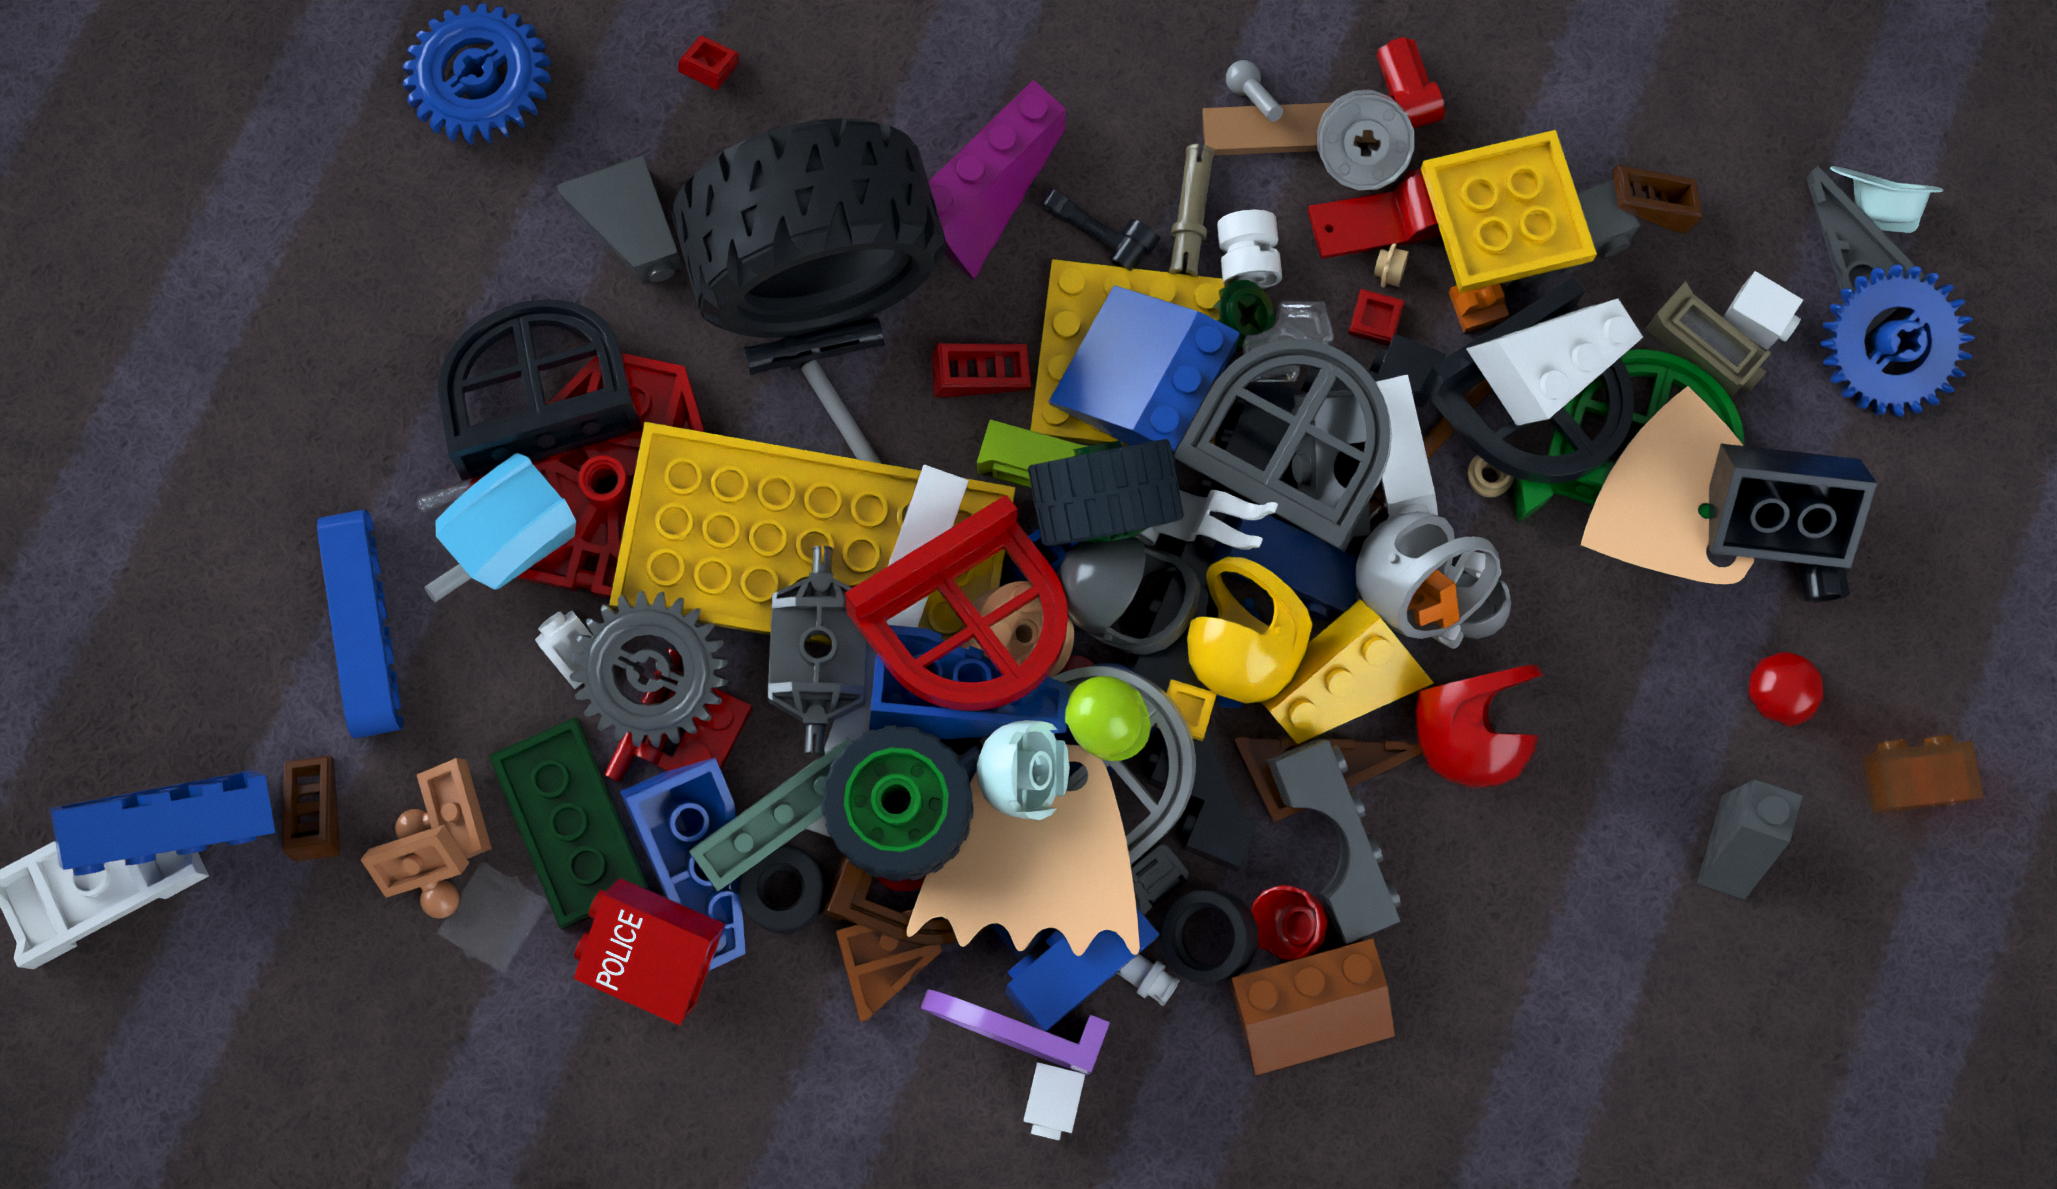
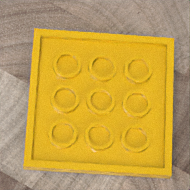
M1052 259L1030 431L1070 442L1095 445L1119 441L1049 404L1052 394L1113 286L1116 285L1190 308L1218 321L1220 314L1214 309L1213 305L1220 300L1219 290L1225 287L1223 279L1204 276L1192 277V275L1169 274L1168 272L1132 269L1130 272L1124 267ZM1215 434L1214 438H1213L1212 441H1211V443L1214 444V445H1215L1216 434ZM1121 442V446H1122V447L1129 446V445H1127V444Z

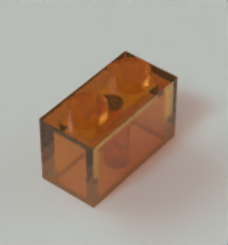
M1941 735L1923 739L1924 746L1907 747L1906 740H1894L1876 744L1878 751L1863 757L1873 814L1967 804L1984 798L1973 741L1955 742L1953 735Z

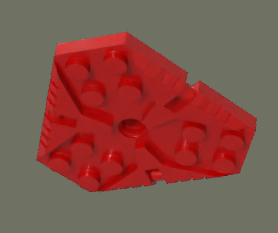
M622 353L632 398L640 415L643 429L644 423L649 422L705 432L685 366ZM598 355L548 404L605 388ZM643 430L531 462L561 498L566 500L576 520L575 537L515 577V579L527 580L556 588L559 587L576 592L578 587L591 589L590 592L593 596L611 599ZM485 475L473 478L463 488V492L465 493ZM607 477L618 478V483L611 492L606 494L596 493L597 485L601 480ZM587 556L599 558L596 572L583 569Z

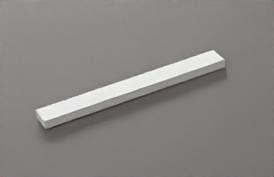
M923 465L889 565L953 527L969 480ZM928 596L887 620L888 625L917 628ZM868 642L865 706L834 720L824 748L825 753L847 737L855 741L863 736V733L869 731L876 652ZM822 816L806 828L830 837L825 826V816Z

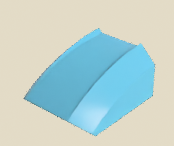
M516 453L481 478L436 520V537L471 578L496 590L574 538L576 520L566 500L561 498L531 463L530 459Z

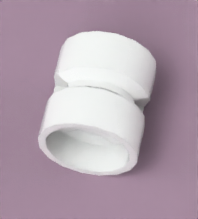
M1254 209L1233 212L1218 220L1219 248L1224 253H1227L1221 258L1223 285L1225 287L1230 284L1229 280H1249L1265 289L1279 283L1282 279L1280 253L1277 249L1273 248L1278 243L1276 216L1266 210Z

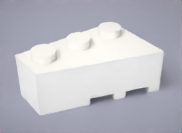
M1615 299L1467 348V351L1518 426L1550 419L1641 340L1643 336L1619 299Z

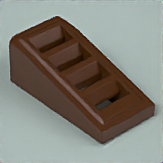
M1616 165L1612 170L1619 209L1668 230L1684 234L1703 218L1696 179ZM1630 186L1633 189L1634 196H1631ZM1642 191L1645 192L1646 198H1643Z
M331 755L284 762L282 851L292 861L340 855L334 758ZM320 775L319 783L298 785L297 778ZM320 794V801L299 803V797ZM319 814V821L300 823V816ZM319 834L315 836L301 837L303 835Z

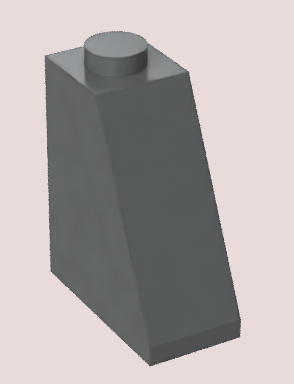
M643 155L557 185L559 194L567 209L641 282L648 279L651 282L667 280L675 274V270L684 267Z
M1756 779L1723 794L1697 885L1745 900L1790 843L1803 795Z

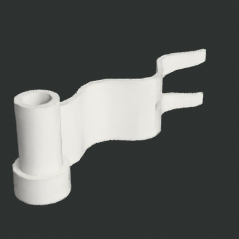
M1179 490L1184 512L1182 520L1150 527L1134 537L1139 538L1145 545L1154 546L1160 533L1184 541H1194L1197 535H1203L1241 550L1259 548L1263 538L1246 535L1210 516L1209 513L1210 511L1221 512L1245 520H1259L1268 514L1275 513L1278 504L1269 502L1264 505H1257L1218 490H1211L1208 497H1199Z

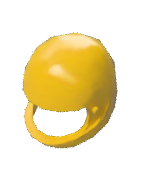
M1227 556L1211 564L1206 572L1210 595L1218 608V618L1198 617L1191 620L1187 636L1189 663L1198 680L1214 694L1243 703L1263 702L1276 696L1292 681L1305 656L1312 629V621L1307 608L1299 597L1272 571L1251 560ZM1224 571L1239 573L1253 580L1269 593L1274 603V615L1270 626L1252 616L1239 604L1223 583L1220 573Z

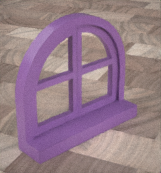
M927 989L920 1009L958 1026L1070 1070L1083 1073L1086 1076L1093 1070L1110 1024L1108 1021L1090 1015L1080 1041L1076 1044L999 1013Z

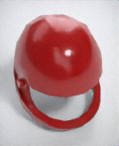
M1531 664L1419 691L1415 709L1417 741L1429 769L1450 783L1472 789L1497 787L1519 777L1535 752L1539 735L1494 731L1489 722V709L1493 697L1499 691L1543 676L1544 674L1537 664Z

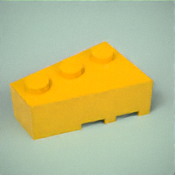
M1360 599L1308 643L1305 656L1292 681L1276 696L1261 703L1291 738L1299 744L1433 684V681L1382 618Z

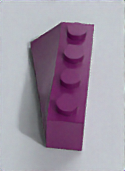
M1034 80L928 182L945 235L947 246L945 255L973 281L980 272L988 254L1000 239L1008 221L1023 201L1033 180L1040 173L1066 130V108Z

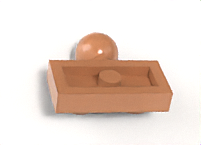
M455 758L417 774L427 812L421 809H410L402 813L395 825L398 839L445 825L466 859L491 850V844L467 759Z
M445 825L370 848L361 858V862L386 898L420 887L422 890L420 904L427 915L442 919L456 911L460 899L458 890L452 883L444 879L462 874L469 862Z

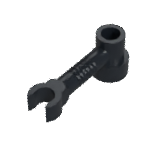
M1050 188L1041 202L1044 204L1043 210L1064 223H1069L1085 232V234H1088L1093 239H1096L1097 242L1099 241L1102 245L1112 250L1113 253L1109 261L1116 267H1124L1130 272L1136 268L1145 254H1151L1160 241L1159 235L1154 230L1136 219H1130L1123 231L1117 233L1092 216H1089L1088 213L1078 208L1074 202L1053 188Z

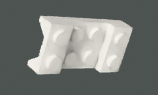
M54 841L0 869V908L17 942L14 954L17 967L35 969L77 947L76 941L157 898L167 899L209 877L198 852L186 855H177L176 850L156 854V860L136 865H125V859L104 863L105 870L74 876L73 869L63 870L60 867L56 842Z

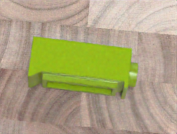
M990 419L977 460V473L981 475L993 471V478L1031 488L1028 473L1030 465L1074 457L1073 449L1088 446Z

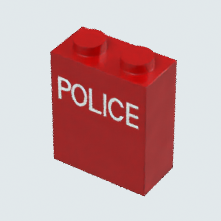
M619 878L607 891L600 890L591 904L588 916L593 918L594 921L590 932L583 934L576 947L574 959L579 960L573 979L680 1026L697 1003L726 924Z

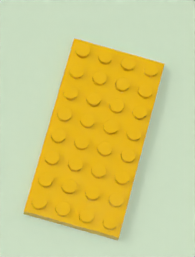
M645 422L609 605L611 608L618 609V598L621 595H625L630 604L635 606L637 594L641 590L645 591L649 604L653 605L657 594L663 591L666 597V607L670 608L679 597H683L682 613L684 615H687L695 608H700L701 613L696 623L707 624L713 622L715 626L771 635L772 594L809 577V572L812 573L813 567L812 548L814 546H821V564L824 562V546L833 548L831 573H833L834 579L851 588L888 567L921 470ZM967 479L969 481L953 527L1005 495L1013 502L1015 487ZM1004 549L954 579L971 603L984 592L999 587L1005 554ZM936 590L928 596L917 628H927L943 635L942 639L946 641L961 631L962 622L939 591ZM817 634L807 639V642L832 646L830 639L824 635Z

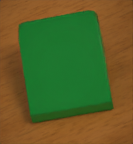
M1514 477L1512 485L1517 523H1520L1543 507L1553 496L1554 491L1548 483L1530 482Z

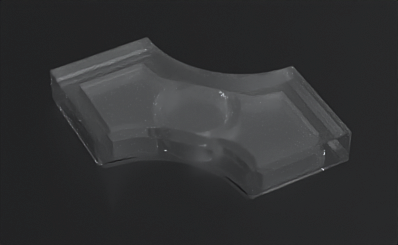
M1281 301L1276 315L1277 324L1264 333L1246 336L1242 347L1244 354L1265 344L1290 339L1311 340L1331 345L1334 334L1325 302ZM1296 365L1276 368L1260 375L1251 382H1296L1300 369Z

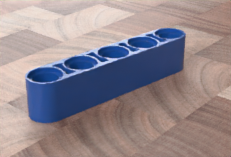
M367 509L321 517L317 520V532L344 715L348 731L353 739L402 730L404 726L403 716L398 717L397 709L402 708L396 670L391 671L390 664H394L389 626H384L383 619H388L383 584L382 581L377 582L376 575L381 574L376 538L370 537V531L374 530V525Z

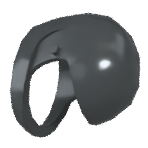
M1137 537L1104 543L1078 542L1066 553L1057 569V576L1066 596L1070 620L1097 640L1126 653L1147 655L1166 649L1188 628L1198 608L1201 587L1194 568L1179 556L1145 548L1143 541ZM1178 568L1183 574L1186 590L1184 602L1176 618L1164 630L1149 638L1139 639L1121 634L1119 617L1134 598L1142 578L1155 570Z

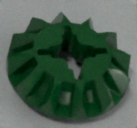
M1236 280L1219 290L1220 300L1213 307L1220 314L1219 322L1240 332L1236 352L1251 351L1270 343L1275 333L1276 317L1273 305L1265 291L1249 280ZM1248 307L1247 311L1245 312L1246 316L1244 317V321L1246 324L1242 326L1240 323V319L1242 316L1240 310Z

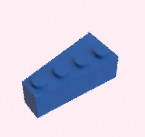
M253 770L49 808L59 865L63 870L73 869L74 876L105 870L104 863L125 859V865L142 864L156 860V854L176 850L177 855L192 854L207 850L206 845L226 842L227 845L242 844L256 840V836L275 833L266 775Z

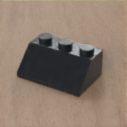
M1721 443L1709 485V550L1714 554L1851 568L1877 482L1861 459Z

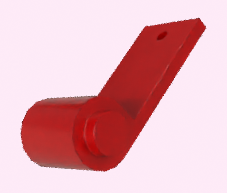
M1421 168L1405 174L1403 177L1404 181L1393 192L1310 205L1307 211L1320 258L1325 259L1388 248L1393 243L1399 246L1441 237Z

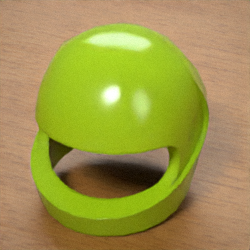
M1097 676L1087 679L1079 684L1071 693L1065 708V723L1068 724L1073 737L1085 751L1098 758L1108 761L1129 759L1136 755L1148 741L1151 722L1145 702L1138 690L1130 683L1117 677Z

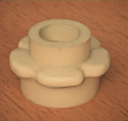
M1395 243L1391 245L1389 251L1380 250L1375 266L1374 276L1381 278V287L1383 288L1386 287V284L1400 287L1406 268L1409 251L1397 249V244Z

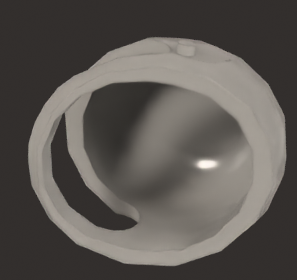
M1418 511L1399 513L1380 523L1363 542L1356 564V586L1364 603L1379 615L1390 629L1406 637L1424 639L1443 634L1463 623L1482 606L1497 585L1501 569L1497 550L1487 539L1474 536L1455 539L1454 529L1444 517ZM1483 551L1486 555L1485 568L1479 580L1473 586L1467 588L1456 586L1460 621L1445 629L1436 622L1423 626L1415 623L1413 608L1407 611L1413 594L1436 569L1448 577V571L1454 557L1465 552Z

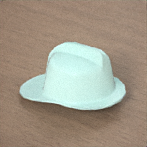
M1830 167L1836 173L1853 178L1855 204L1881 231L1905 233L1916 231L1930 193L1943 191L1939 187L1897 183L1846 168Z

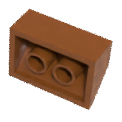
M1373 939L1233 977L1227 981L1255 1076L1395 1036L1388 986Z

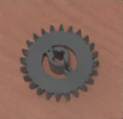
M642 590L637 594L635 606L630 604L625 595H621L618 598V613L607 604H603L601 606V613L605 621L604 623L594 618L586 620V624L593 633V636L583 634L576 636V641L586 651L573 653L570 656L573 662L583 666L582 670L572 673L570 679L584 683L585 687L579 690L574 697L577 700L590 699L592 702L584 711L586 717L598 713L602 715L597 727L599 731H603L611 724L616 726L614 733L616 741H620L627 732H631L632 742L635 747H639L644 736L649 735L652 745L658 748L661 745L662 734L666 733L673 743H678L680 741L679 727L684 728L690 734H696L697 726L693 717L710 721L712 714L704 704L718 705L722 702V697L711 689L712 687L725 686L728 683V679L715 674V670L725 667L729 660L713 656V652L723 646L724 640H707L706 636L711 632L715 624L709 622L698 627L696 622L701 609L695 608L687 615H684L682 613L683 597H679L669 608L666 607V597L663 591L657 594L653 605L649 604L646 593ZM653 635L662 637L674 645L681 655L684 675L673 671L674 664L671 655L660 646H644L636 653L622 648V646L637 636ZM620 656L629 659L630 662L620 658ZM652 657L657 660L656 669L662 672V674L656 673L651 679H647L643 676L645 668L639 665V662L645 663ZM614 664L626 669L628 681L638 691L654 692L664 686L676 693L661 703L645 704L636 702L625 695L617 684ZM671 678V679H673V680H676V681H678V683H675V682H673V681H671V680H669V679Z

